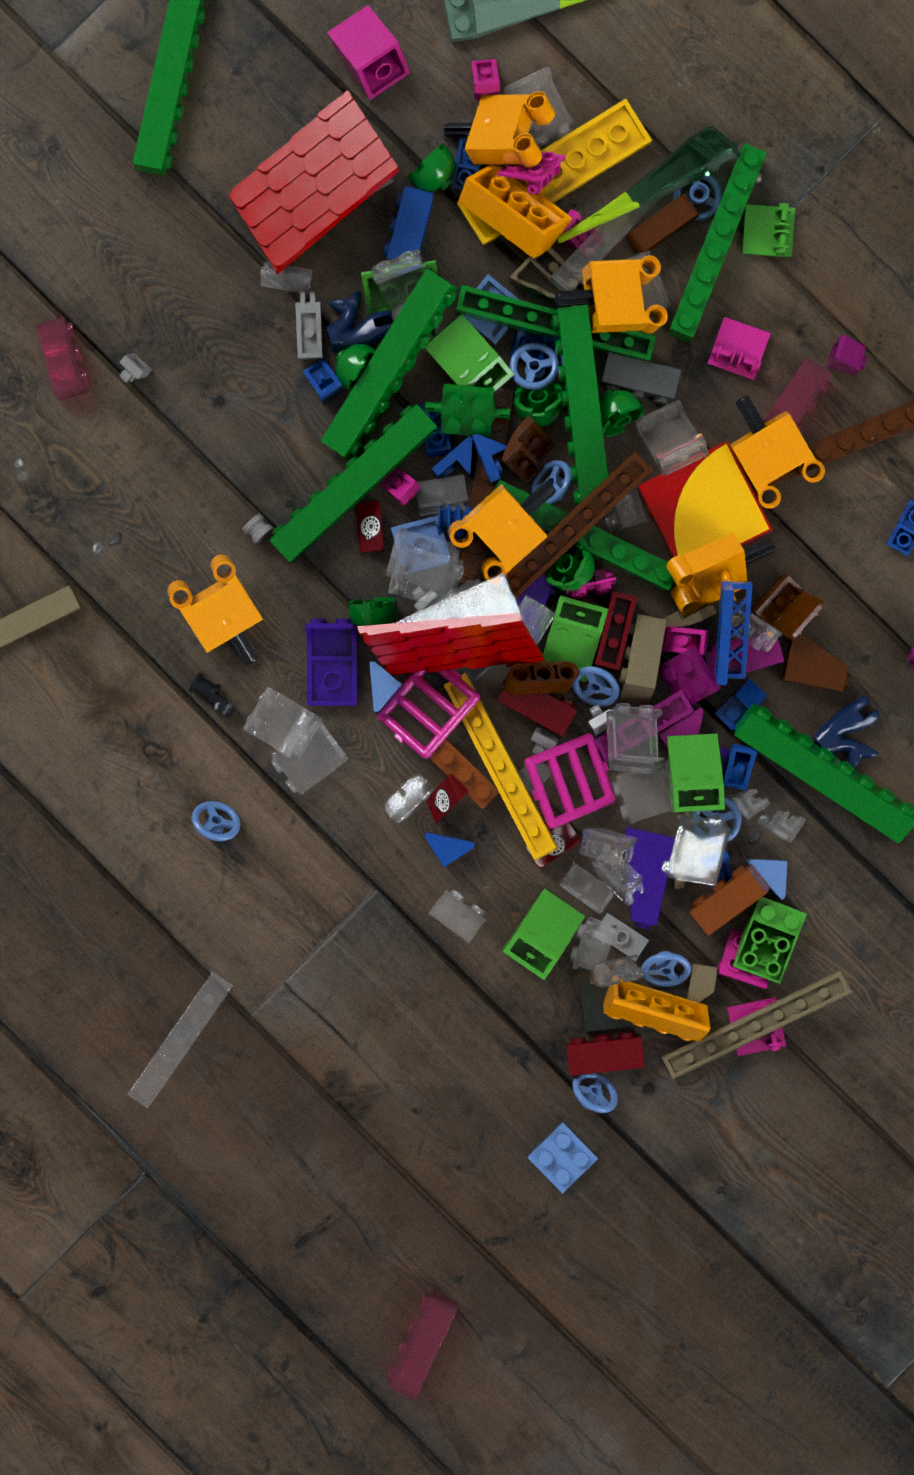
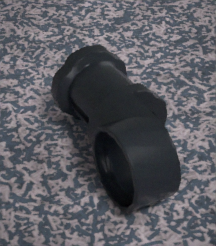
M200 672L191 684L189 692L198 693L207 699L206 702L212 708L229 718L235 706L217 696L222 685L210 682Z

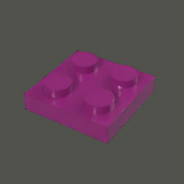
M695 645L659 666L658 671L672 694L682 690L690 705L721 689V686L716 684L715 676Z

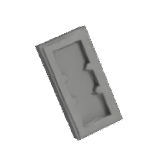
M606 913L594 932L595 935L635 961L649 941V939L609 913Z

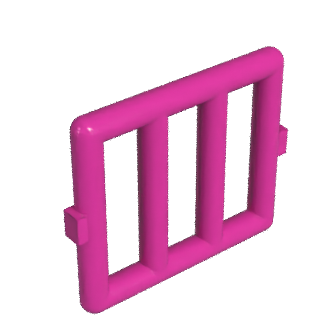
M454 669L438 671V673L468 697L459 709L421 678L427 671L424 670L412 672L380 712H377V718L396 734L394 737L402 744L406 743L423 759L430 758L480 700V695L461 679L462 676ZM414 685L451 716L442 728L405 697ZM398 704L435 735L426 747L389 716Z
M590 733L530 756L524 761L534 788L531 791L534 801L538 800L546 824L550 829L613 804L616 800L606 773L609 771V768L605 761L602 762L594 742V737ZM584 745L587 747L604 797L594 800L576 752L577 748ZM567 753L585 805L578 808L573 806L556 759L557 756ZM547 761L565 813L556 817L536 767L537 764Z

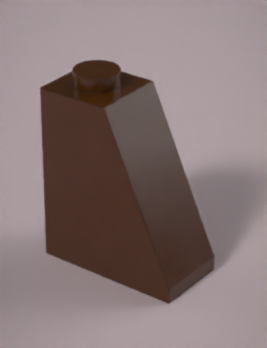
M800 634L793 640L789 639L781 681L843 692L844 688H848L850 673H847L848 667L803 634Z

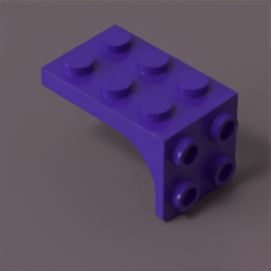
M310 619V623H305L307 636V706H357L356 624L351 623V619H336V623H327L325 619Z

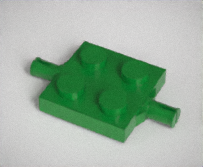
M444 384L443 397L440 403L425 402V412L440 413L442 420L441 433L467 436L478 434L491 438L492 424L495 418L510 420L511 409L496 408L494 388Z

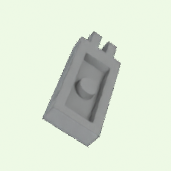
M315 291L310 292V302H306L305 292H300V302H295L298 360L323 359L321 302L316 301Z

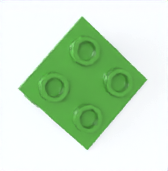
M780 203L779 207L746 204L742 254L792 257L795 208L789 207L788 203Z

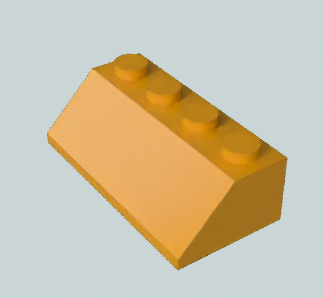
M491 164L467 177L458 202L534 259L551 248L572 220L571 216L540 193L530 194L527 191V184L521 179L498 176V172L503 168L500 164Z
M612 977L603 1003L604 1014H607L610 1018L631 1021L632 1024L639 1027H651L662 1034H674L685 1041L693 1040L699 1042L709 1033L710 1021L707 1005Z

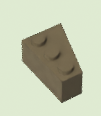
M552 248L535 259L529 256L509 277V284L553 305H556L554 298L557 291L585 290L583 277Z
M637 614L635 622H631L628 633L631 641L630 645H626L623 659L627 660L625 668L622 667L619 682L622 683L619 700L649 705L656 687L667 620Z

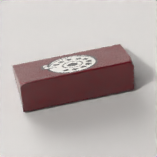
M380 500L358 503L356 505L359 553L384 552Z
M452 774L426 798L436 823L469 791Z
M569 822L550 831L558 849L538 860H534L540 869L581 842Z

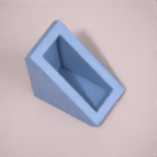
M374 661L370 662L374 712H380L402 684Z
M750 858L745 861L747 865L752 863L778 899L783 900L786 897L787 861Z

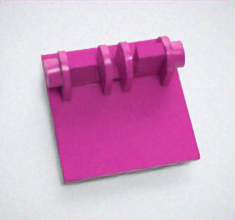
M541 152L542 159L536 166L528 168L522 164H506L498 172V176L527 180V191L532 195L539 194L542 188L547 186L555 175L559 174L560 163L566 156L555 154L554 152Z
M724 317L707 364L754 380L760 368L761 359L771 333Z
M606 568L594 571L595 582H593L592 577L590 583L578 587L581 588L579 590L568 592L571 589H567L565 597L582 600L586 598V594L596 593V596L609 594L610 589H614L616 577L613 578L611 570L606 571Z
M730 928L723 958L718 965V974L767 989L768 979L733 966L743 932Z
M776 997L727 1007L730 1023L777 1001ZM781 1027L736 1049L737 1056L765 1050H780V1047L786 1046L783 1028Z

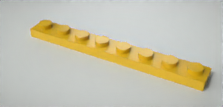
M462 674L461 679L475 690L468 674ZM450 682L444 684L454 706L459 709L468 697ZM480 699L462 721L534 860H538L558 849Z

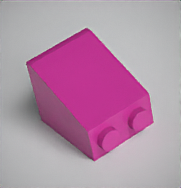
M369 5L327 32L335 51L369 100H372L410 74L398 41Z

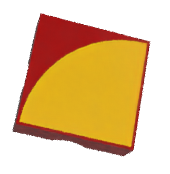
M728 441L638 485L636 488L651 521L657 526L662 535L664 546L671 559L678 555H685L731 533H734L741 546H744L772 531Z

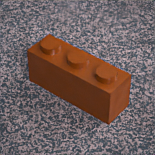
M447 740L430 756V759L447 776L452 774L469 790L466 794L482 810L499 793L498 789Z
M752 863L746 868L741 865L731 873V879L727 882L722 879L711 888L713 890L712 893L707 896L703 893L692 902L694 906L689 913L708 936L767 894L770 886Z

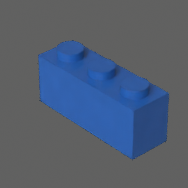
M407 186L404 187L403 193H398L395 207L399 208L397 217H392L389 231L393 232L391 241H386L383 253L384 256H387V264L403 266L418 263L434 202V193Z

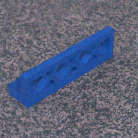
M721 581L714 674L717 685H727L728 678L745 679L752 582ZM734 589H746L745 598L737 604L733 600ZM738 610L744 616V621L735 627L732 624V615ZM737 634L742 639V644L733 650L730 647V638ZM734 657L740 662V671H728L729 661Z

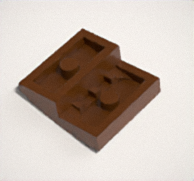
M527 416L508 442L502 460L525 485H528L544 468L539 461L553 448L555 443L531 417Z

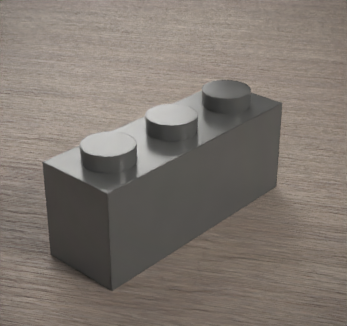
M609 352L600 386H604L606 391H629L637 399H643L644 396L654 398L653 402L667 405L668 402L672 403L675 399L681 369Z

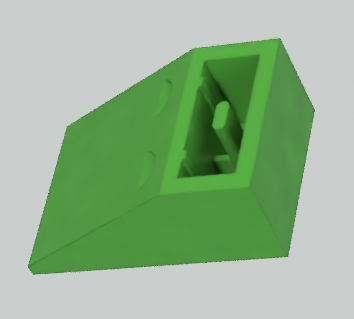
M462 313L434 336L425 347L427 352L455 385L494 388L495 392L514 375L501 357Z
M560 595L543 652L545 661L541 662L568 661L575 664L578 670L583 667L592 666L608 609ZM583 675L579 681L587 683V676Z
M718 734L667 736L671 812L725 810Z
M544 888L502 951L545 980L574 936L585 915Z
M764 896L752 904L733 966L780 984L807 914Z

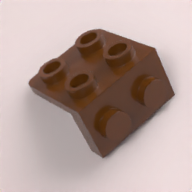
M784 573L753 607L752 611L769 629L793 640L803 632L804 627L813 618L818 616L821 608L824 606V602L805 592L788 574Z

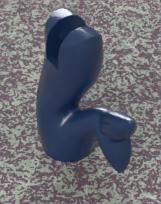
M356 291L352 293L347 300L335 299L329 302L333 309L342 314L337 321L326 327L332 353H339L341 350H346L355 344L371 346L382 342L392 325L391 323L395 320L393 312L390 310L375 312L366 317L356 328L351 329L356 320L362 292Z
M862 696L833 715L812 735V740L816 745L829 749L833 754L843 751L847 752L848 763L855 769L860 763L861 758H873L879 752L841 735L869 728L880 718V713L875 709L863 718L858 711L862 710L871 700L867 696Z

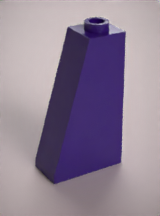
M625 827L630 919L635 921V926L649 929L650 925L657 926L676 838Z

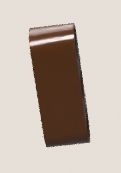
M683 194L631 230L626 237L639 257H642L690 224L700 214L688 196Z
M568 661L516 663L508 671L503 681V686L508 693L513 695L565 693L571 689L576 681L579 670L575 664Z

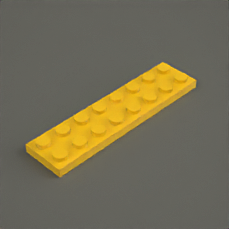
M624 99L541 150V152H554L555 154L566 156L560 163L559 174L555 175L552 181L542 188L540 192L542 196L555 203L652 143V139L627 99ZM457 202V206L483 247L502 235Z

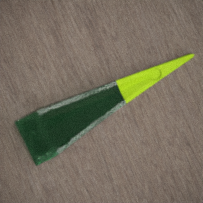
M712 125L691 135L663 162L631 188L584 221L558 237V242L562 243L719 171L720 165L740 156L739 147Z

